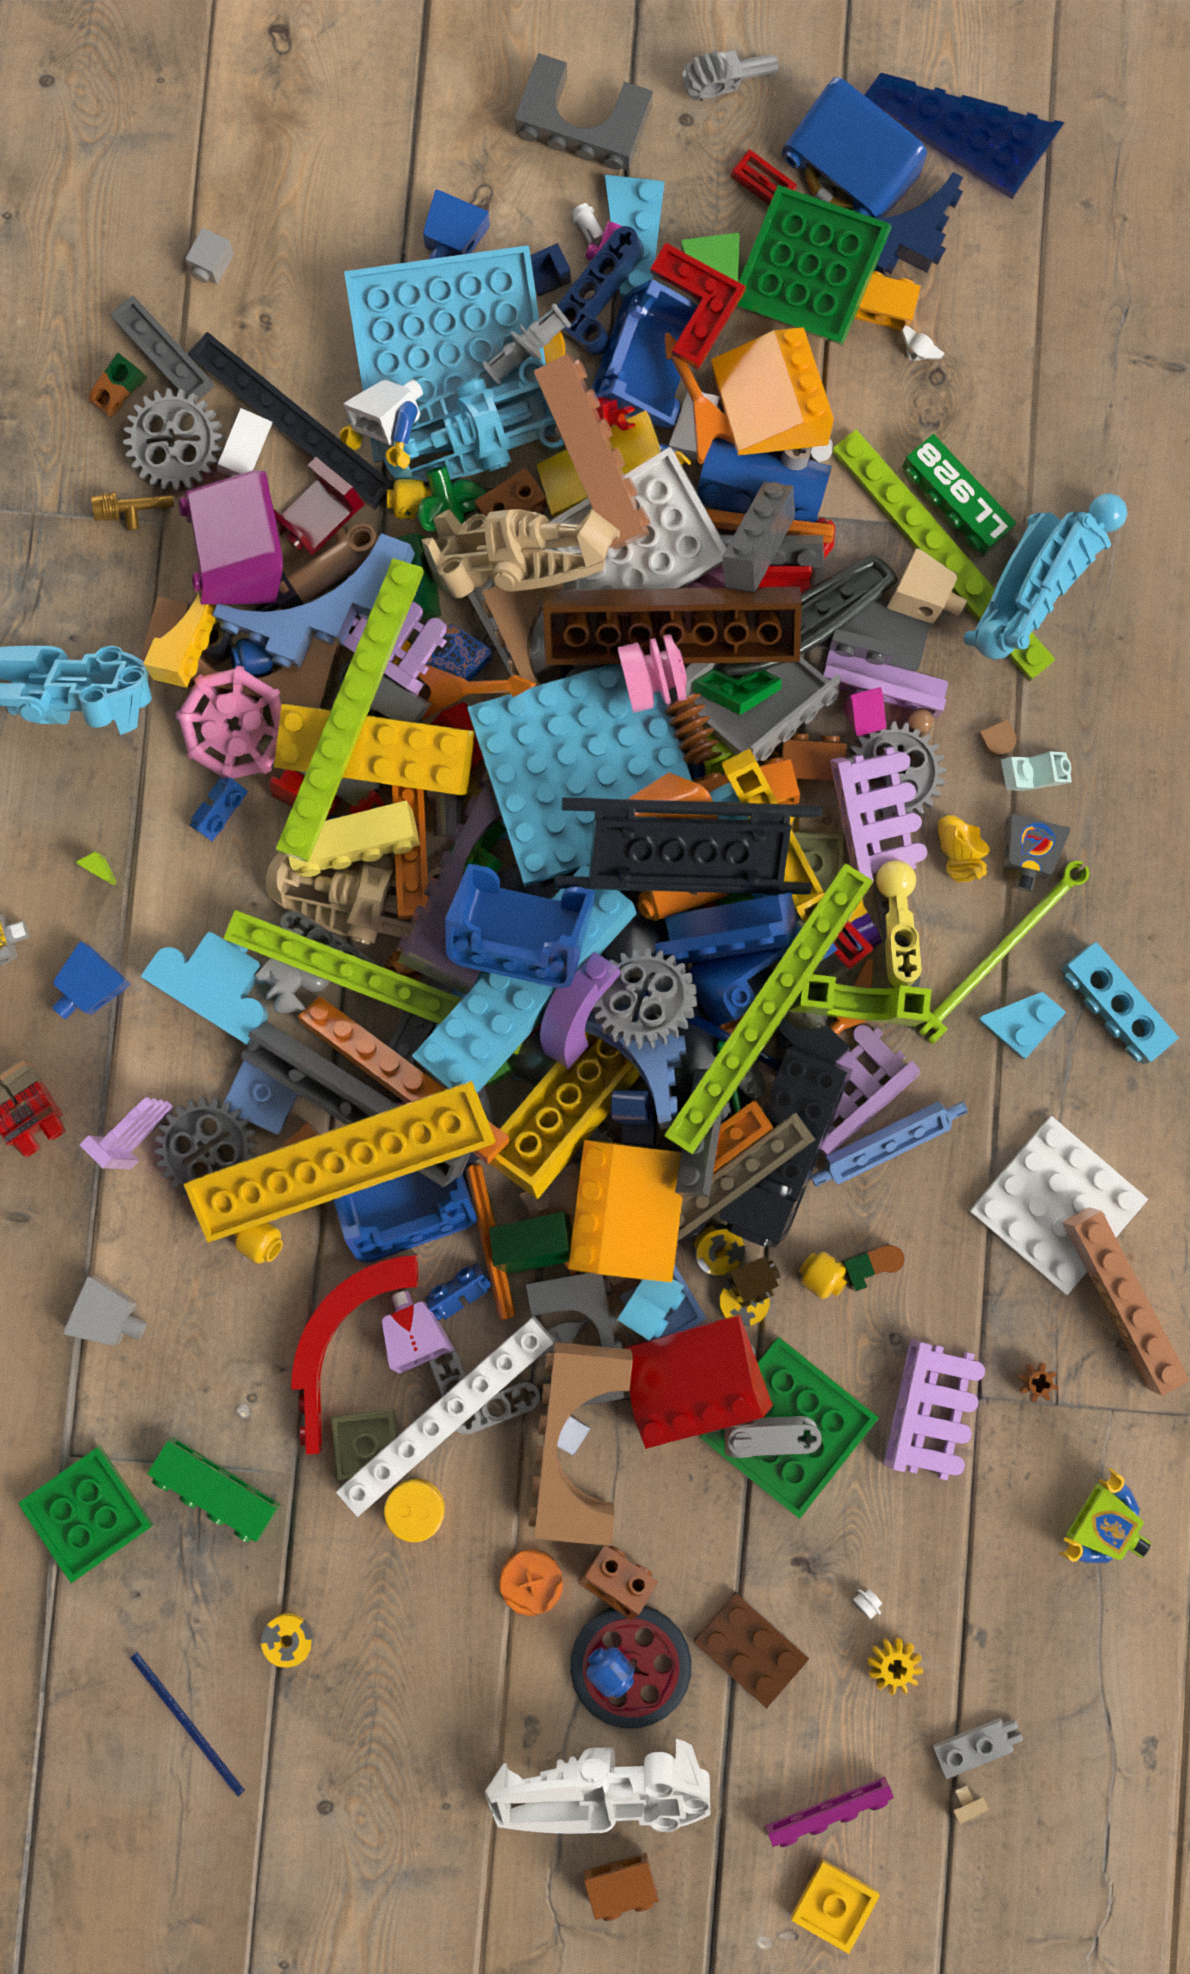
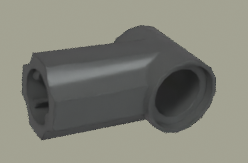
M427 790V796L431 803H433L434 836L462 835V802L466 799L467 794L457 795Z

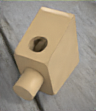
M916 548L906 565L887 608L928 623H934L943 609L958 617L967 600L951 592L957 580L956 574L922 550Z

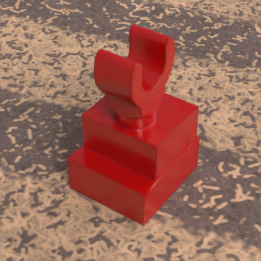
M597 397L600 407L596 408L600 419L605 418L609 426L616 425L623 431L636 426L635 423H628L625 419V414L635 411L634 407L626 406L618 410L617 399Z

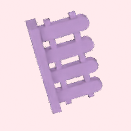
M412 602L384 673L418 695L424 684L417 680L416 677L420 672L426 674L429 668L425 664L437 645L443 648L447 642L443 639L447 627L439 618L430 619L425 626L419 623L423 610L420 605ZM361 618V620L354 619L352 625L355 626V629L352 633H348L343 644L354 653L367 623V620ZM413 629H416L420 634L406 653L401 648ZM396 655L402 659L399 666L393 663Z
M894 747L884 748L885 755L865 760L861 754L853 756V763L843 757L830 760L850 866L872 880V874L876 873L877 875L880 867L886 862L901 860L908 863L913 869H916L915 863L924 860L927 856V848L919 842L911 843L910 837L911 832H915L921 827L922 820L916 813H906L904 802L911 801L915 797L916 789L911 783L900 782L898 772L904 771L909 767L910 757L901 751L894 752ZM889 775L891 785L869 790V779ZM857 782L859 784L860 793H856L855 783ZM895 805V816L875 820L873 810ZM861 813H864L866 823L862 824ZM900 835L901 846L881 850L879 840ZM868 843H870L872 853L869 854L866 845Z
M866 1025L856 1027L853 1037L858 1046L851 1052H848L838 1062V1064L853 1069L849 1081L857 1090L850 1096L845 1092L842 1096L833 1122L839 1117L844 1122L837 1128L831 1124L821 1150L825 1157L834 1153L920 1074V1069L913 1061H910L907 1065L902 1062L905 1055L901 1051L895 1055L880 1039L883 1032L879 1028L872 1031ZM864 1051L880 1067L873 1075L856 1059ZM887 1075L890 1080L882 1087L879 1081ZM864 1096L867 1101L858 1107L855 1102Z
M146 1097L105 1137L89 1135L80 1146L102 1168L132 1169L140 1161L132 1151L166 1118L167 1114L173 1111L174 1107L168 1101L163 1102L161 1099L157 1101L155 1098L151 1100L149 1097Z
M910 1339L883 1464L893 1470L905 1472L906 1465H908L907 1471L916 1474L918 1467L939 1472L938 1478L948 1480L949 1474L959 1475L965 1468L964 1460L953 1453L955 1443L964 1444L971 1439V1429L967 1425L960 1423L962 1411L973 1412L978 1406V1398L974 1394L967 1392L969 1380L978 1381L983 1378L985 1368L983 1364L973 1360L975 1354L964 1352L963 1358L943 1354L944 1347L934 1345L933 1351H931L932 1345ZM927 1370H929V1371H928V1375H927V1380H926V1382H925L926 1373H927ZM943 1373L959 1377L957 1389L936 1385L938 1374ZM920 1402H922L920 1412L918 1414ZM932 1404L952 1408L950 1421L929 1416ZM913 1433H915L913 1445H911ZM925 1436L945 1440L943 1452L923 1448Z

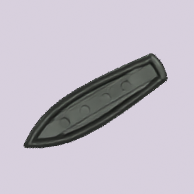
M871 555L801 592L800 655L833 635L835 628L840 630L897 583L898 579L895 572L885 561L875 555ZM786 662L727 663L724 674L726 676L750 674L767 670Z

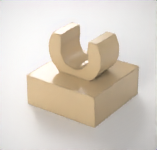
M967 1786L955 1791L961 1807L954 1810L953 1813L959 1825L989 1811L984 1798L982 1797L974 1801Z

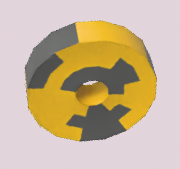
M716 1224L705 1228L697 1236L693 1245V1254L700 1268L706 1273L725 1275L726 1272L737 1268L741 1264L745 1255V1244L741 1237L730 1233L725 1224ZM718 1247H723L721 1252L715 1253Z
M727 1281L719 1295V1306L726 1318L740 1314L744 1326H752L760 1322L767 1315L770 1307V1298L758 1303H753V1300L750 1299L749 1305L743 1307L737 1301L730 1283Z
M284 1613L277 1615L268 1622L262 1632L261 1647L263 1654L269 1662L278 1667L290 1668L299 1665L306 1659L313 1646L314 1636L311 1626L303 1617L297 1614ZM289 1635L293 1643L285 1645L282 1642V1636Z

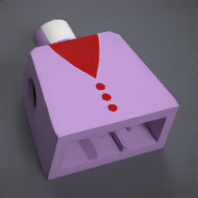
M409 1291L399 1292L391 1297L396 1312L382 1318L390 1369L400 1374L454 1351L453 1345L433 1312H430L425 1302L413 1304Z

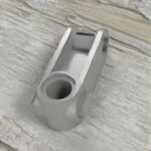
M805 1416L766 1417L724 1428L725 1454L735 1458L761 1455L808 1454L817 1450L822 1440L821 1433L817 1429L815 1422ZM804 1430H809L810 1433L806 1435V1439L802 1440L800 1436H803Z

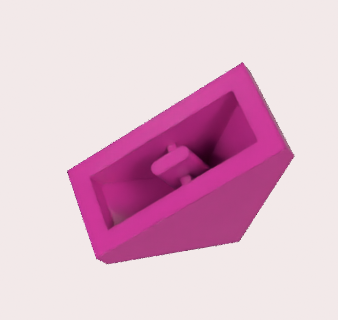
M881 687L852 694L842 706L844 714L856 736L886 729Z

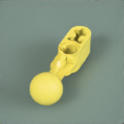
M892 860L882 865L876 875V885L879 892L889 900V912L885 915L887 976L889 982L894 987L899 985L911 986L920 976L922 970L919 936L914 926L913 913L908 910L907 897L916 886V874L908 863L901 860ZM895 935L906 937L909 946H899L895 942ZM903 963H904V970H905L906 972H910V974L908 975V977H905L904 972H899V971H898V970L901 968V966L903 965Z

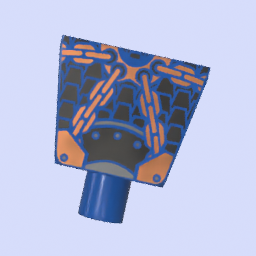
M450 623L443 636V639L447 642L443 648L437 645L426 664L470 682L493 659V655L487 646Z

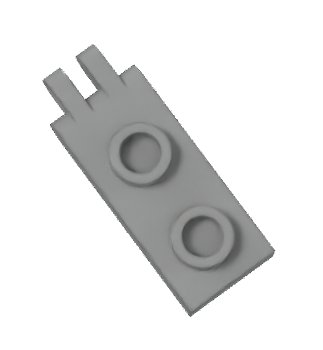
M998 1718L933 1744L932 1747L946 1779L1012 1753L1014 1751L1012 1745L1023 1740L1021 1732L1007 1734L1018 1728L1016 1720L1003 1723L1002 1719Z

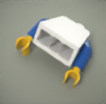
M383 380L343 403L350 425L342 428L339 433L340 440L353 450H357L361 446L363 441L361 434L388 445L395 441V446L390 447L386 451L385 457L394 467L398 465L402 469L407 468L410 463V456L403 451L404 444L409 442L413 423L420 416L416 399L423 394L420 385L415 380H410L403 386Z

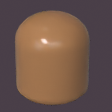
M923 708L912 711L907 721L909 723V732L913 733L915 729L920 730L919 737L928 734L933 725L932 714Z

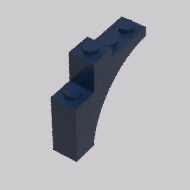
M952 172L946 183L937 193L910 211L895 216L875 218L890 223L892 228L874 271L880 272L884 276L887 272L892 274L899 259L928 273L933 263L936 265L940 263L946 251V248L942 246L946 234L942 232L950 218L946 213L950 206L955 209L964 191L959 189L963 180L962 176Z

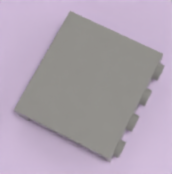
M800 656V662H786L765 670L782 678V689L741 715L733 713L707 700L703 696L696 699L694 703L705 704L706 708L698 714L699 716H709L710 720L703 724V727L713 728L714 732L712 734L737 755L750 748L756 761H764L771 755L776 745L781 741L787 742L801 724L810 723L819 709L824 705H831L837 699L841 679L838 674L829 681ZM692 663L685 669L687 677L686 696L697 694L693 692V680L713 668L724 673L727 663ZM735 675V676H731V677H733V678H735V679L738 680L739 678L743 677L744 675ZM671 688L670 698L673 701L678 700L675 688Z

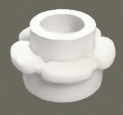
M859 1589V1594L853 1599L854 1603L870 1620L876 1614L880 1616L881 1611L878 1607L882 1605V1602L870 1589L866 1592Z

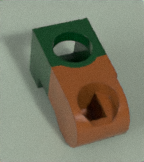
M117 352L92 388L88 400L106 416L113 417L120 411L125 400L128 399L137 386L141 387L148 377L138 367Z
M886 1244L841 1260V1262L846 1267V1275L850 1286L856 1292L867 1288L865 1278L881 1272L894 1273L900 1270L904 1265L905 1258L900 1248Z

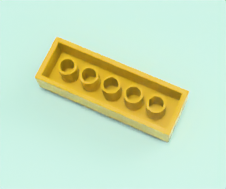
M281 704L274 762L275 768L307 772L331 710ZM367 715L342 778L457 795L467 794L475 731Z
M586 1032L585 1037L589 1046L571 1067L567 1069L556 1062L501 1127L500 1130L509 1136V1143L489 1163L536 1199L542 1195L581 1148L584 1140L590 1137L609 1114L612 1107L613 1090H628L640 1076L635 1066L616 1048L597 1036Z

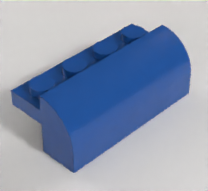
M715 438L706 455L696 493L704 505L729 512L746 514L763 482H778L783 485H791L794 488V520L816 523L832 466L809 460L806 468L791 470L781 462V451L738 455L735 444L722 438Z
M792 893L682 912L666 917L669 941L656 943L655 949L656 954L662 950L663 955L675 956L676 965L788 947L792 944L796 934V913Z

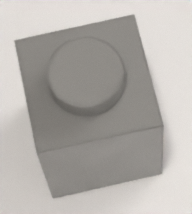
M202 227L185 260L193 277L204 283L210 281L218 285L234 256V252L229 240Z

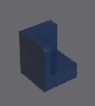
M558 243L530 255L535 291L538 296H542L571 282V269Z

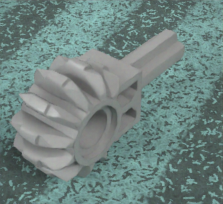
M735 50L718 53L717 51L709 54L704 53L700 57H695L693 62L685 66V70L682 72L683 83L692 100L699 99L700 101H705L706 99H713L718 95L736 92L742 79L775 73L778 70V60L776 56L771 54L739 60Z

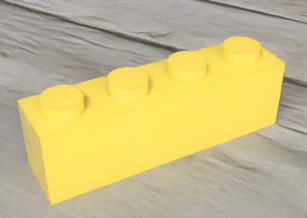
M406 800L327 820L324 822L309 862L289 856L290 867L299 876L312 877L320 874L321 870L347 868L352 862L360 860L371 862L380 859L384 854L392 852L404 854L410 852L412 847L420 846L413 809Z

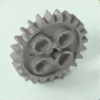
M170 388L166 390V397H163L156 390L154 391V401L146 396L143 397L146 405L144 408L136 404L134 405L135 410L139 413L137 417L127 416L134 424L133 427H125L123 429L131 435V438L124 440L123 444L132 447V450L128 451L125 455L131 459L136 458L131 467L135 470L143 468L139 476L144 480L151 476V485L156 487L161 481L162 489L168 491L171 483H173L174 489L181 491L182 483H185L189 489H193V479L203 484V472L210 475L214 474L209 465L211 463L218 465L219 460L214 455L215 453H222L224 450L216 445V442L225 439L222 434L215 432L222 427V424L219 421L211 422L217 415L216 412L213 410L205 412L208 403L202 400L197 404L198 396L194 393L186 399V392L183 389L178 391L176 397ZM193 416V427L188 431H183L181 426L183 419ZM162 418L164 422L162 430L153 433L151 429L153 421ZM174 434L182 439L196 436L201 437L199 441L193 442L178 440L174 442V446L165 441L152 444L147 443L149 439L171 440ZM195 447L197 451L196 458L191 462H186L184 460L185 451L188 448ZM160 449H164L166 459L161 464H155V453Z
M893 721L889 730H879L877 734L876 732L868 733V740L859 736L857 743L861 748L852 746L849 752L854 756L863 755L864 760L877 757L876 749L879 747H894V752H897L898 746H902L903 752L907 755L914 754L918 756L921 761L920 767L915 768L909 765L906 770L898 772L900 773V782L911 783L916 789L915 797L911 801L904 802L906 813L914 811L921 816L924 813L922 805L927 808H931L934 805L930 797L939 798L941 792L935 787H941L945 784L946 781L939 778L938 775L944 774L947 769L938 766V763L945 758L944 755L935 756L934 754L939 744L932 746L927 744L931 737L930 734L921 738L919 737L920 730L915 729L913 733L909 732V723L906 722L902 729L899 730L896 721ZM847 758L851 763L854 762V758ZM889 775L878 777L883 781L884 786L890 785ZM868 780L869 790H872L873 788L870 786ZM857 782L855 783L856 793H860L859 784ZM895 805L873 810L874 815L877 812H881V819L887 818L889 815H896Z
M650 948L646 949L644 956H640L638 951L634 949L633 958L630 959L624 953H621L622 962L619 964L611 959L610 962L619 967L621 975L600 997L592 1009L593 1013H597L595 1015L596 1023L602 1024L603 1033L607 1034L612 1031L611 1035L614 1042L623 1037L625 1047H628L632 1041H636L638 1050H641L643 1043L647 1041L650 1047L654 1049L655 1040L660 1039L664 1045H667L668 1034L678 1038L677 1027L688 1028L686 1018H694V1011L691 1007L697 1006L696 997L693 996L696 994L695 984H691L693 982L691 973H685L684 963L675 966L676 961L673 955L665 961L662 950L653 957L651 956ZM651 975H655V976L653 977V979L651 980V983H649V986H648V981H649V979H650V976H651ZM634 977L641 978L637 983L628 982L629 979ZM664 986L672 988L668 992L658 991V989ZM620 1005L630 1006L625 1011L616 1010ZM639 1013L640 1016L638 1018V1021L634 1023L633 1021ZM651 1014L660 1015L657 1020L646 1019Z

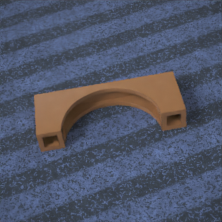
M561 583L536 589L505 591L497 586H493L482 592L485 600L481 601V604L488 619L492 617L495 619L498 629L494 630L500 646H507L511 657L507 659L513 675L520 674V677L535 682L534 687L539 686L541 683L533 669L530 653L533 629L537 619L543 612L545 590H565V587Z
M157 596L140 657L141 660L145 661L154 638H162L184 617L190 609L188 603ZM314 635L301 668L290 665L289 669L283 667L271 675L258 679L273 689L278 688L281 692L279 694L281 704L325 709L339 660L341 646L336 642H333L332 645L320 642ZM199 658L197 672L194 677H191L187 688L177 687L191 690L195 684L194 678L199 674L205 676L218 672L210 668ZM148 673V679H149V680L154 681V682H158V683H164V682H160V681L153 680L152 677L150 676V674ZM233 682L214 686L218 694L230 693L233 691ZM244 685L242 692L257 701L263 697ZM269 704L265 706L268 710H270Z
M554 1342L553 1353L547 1352L545 1372H550L551 1376L550 1384L544 1383L542 1392V1403L547 1404L546 1415L540 1414L538 1434L544 1435L543 1446L537 1445L535 1465L541 1466L540 1476H533L532 1496H537L536 1507H530L528 1526L534 1527V1539L611 1546L615 1517L614 1503L591 1497L571 1482L559 1461L557 1445L564 1424L571 1414L583 1403L604 1393L629 1391L633 1362L630 1349Z

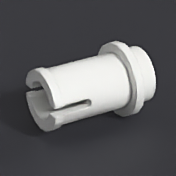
M584 203L572 211V221L574 224L579 225L588 244L593 243L596 245L601 242L599 237L602 240L604 232L593 215L594 208Z

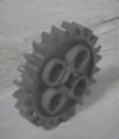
M206 1096L200 1097L198 1106L193 1099L187 1100V1109L181 1104L177 1105L175 1108L178 1116L173 1113L166 1115L170 1125H159V1128L165 1132V1135L155 1137V1140L162 1143L163 1147L155 1150L154 1153L163 1155L164 1158L157 1163V1166H167L168 1168L162 1177L173 1176L175 1179L171 1187L174 1188L182 1184L183 1195L187 1194L184 1183L201 1177L196 1171L198 1162L205 1163L209 1168V1173L258 1156L250 1152L251 1148L259 1145L258 1142L250 1141L249 1138L256 1133V1130H247L245 1127L251 1119L240 1120L239 1116L242 1109L239 1108L231 1112L230 1101L220 1107L219 1097L213 1098L210 1105ZM207 1118H212L216 1121L217 1131L215 1134H210L205 1130L204 1122ZM225 1131L230 1133L229 1137L210 1148L209 1152L200 1155L188 1165L184 1164V1159L203 1148L204 1144L215 1140ZM181 1135L188 1137L191 1141L189 1152L183 1151L179 1147L178 1140ZM224 1144L231 1145L234 1148L235 1157L233 1160H227L223 1157L222 1147Z

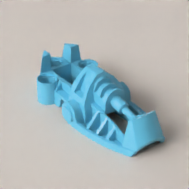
M529 358L520 365L519 379L487 389L484 379H479V377L472 378L460 383L457 389L438 396L418 407L420 416L413 423L411 432L444 421L446 428L431 433V437L415 442L414 438L409 439L408 444H404L403 451L410 456L411 460L420 456L419 451L433 445L435 448L451 443L454 454L410 469L409 465L407 468L402 469L398 465L396 467L391 465L385 457L386 451L390 447L395 446V441L390 445L380 442L382 457L391 475L396 480L420 479L423 482H429L426 472L446 465L450 480L475 475L487 470L492 472L507 467L508 463L511 462L508 450L523 444L540 441L541 445L546 449L556 450L564 444L562 436L556 443H550L544 437L546 428L551 426L557 427L553 417L504 433L503 428L531 419L525 401L499 410L495 406L516 399L520 395L541 390L538 381L529 382L525 379L524 371L530 366L540 368L544 366V363L539 359Z
M54 646L0 647V679L12 681L11 683H0V706L7 707L10 715H17L18 713L23 719L35 724H67L71 711H81L88 726L99 728L115 720L119 733L122 735L137 728L139 709L145 708L150 703L152 696L148 684V671L143 665L144 661L132 654L123 652L117 646H106L99 649L95 654H84L82 660H68L67 654L62 649Z

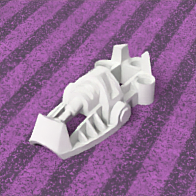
M676 1739V1759L668 1753L654 1752L645 1757L644 1766L616 1767L613 1747L588 1748L582 1753L578 1761L574 1756H571L569 1763H565L563 1759H558L557 1768L541 1771L540 1776L522 1779L519 1775L508 1770L507 1764L503 1763L484 1792L497 1827L530 1832L566 1834L603 1833L611 1830L616 1821L638 1820L639 1825H651L656 1831L672 1832L679 1827L692 1824L711 1815L710 1775L707 1771L699 1768L692 1745ZM512 1803H525L512 1808Z

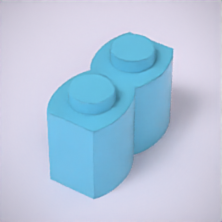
M642 1279L617 1320L649 1341L653 1335L659 1338L669 1323L664 1317L670 1308L676 1311L686 1296L681 1292L684 1285L674 1279L672 1282Z

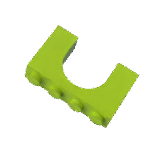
M812 974L788 1010L791 1012L914 1026L929 1021L932 989L903 985L888 989L855 987L835 983L836 977Z

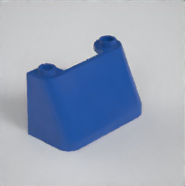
M833 77L784 145L782 156L786 163L794 169H805L808 164L814 167L854 200L853 207L855 212L872 218H884L920 177L927 156V150L916 136L847 81L840 77Z
M654 279L629 291L620 306L609 337V347L602 356L591 387L596 396L617 399L618 410L626 406L634 407L635 411L625 414L627 416L633 417L646 410L653 425L662 428L674 426L681 412L680 401L674 398L681 377L672 360H668L665 357L664 337L666 333H669L678 341L698 304Z
M468 863L445 918L447 957L456 965L556 988L569 987L573 982L594 904L595 891L582 887H570L564 890L561 901L500 888L499 877L492 869Z
M796 918L795 938L806 923ZM834 943L831 945L823 959H825L826 957L834 953L836 950H838ZM790 946L700 961L691 967L688 973L692 975L693 982L691 984H695L696 994L694 996L715 1027L735 1021L747 1012L755 1000L754 992L747 980L776 960H781Z
M415 1171L334 1199L345 1242L356 1260L363 1263L373 1262L470 1228L477 1222V1216L463 1174L460 1178H456L445 1187H442L419 1171Z

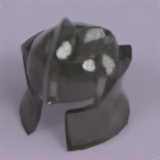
M541 1030L528 1035L523 1041L519 1054L512 1053L509 1057V1063L514 1072L511 1080L527 1083L533 1088L539 1084L557 1062L544 1053L540 1041Z

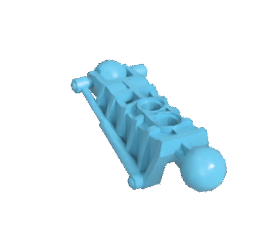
M1102 494L1092 501L1088 513L1069 512L1062 520L1049 512L1031 514L1027 519L1028 527L1010 557L996 585L989 605L975 631H967L965 633L964 643L967 646H974L982 655L992 660L1005 658L1014 649H1026L1029 645L1030 633L1033 630H1038L1047 613L1053 611V604L1058 596L1064 595L1089 564L1096 559L1095 555L1102 549H1109L1111 546L1107 533L1121 528L1128 515L1124 500L1115 494Z

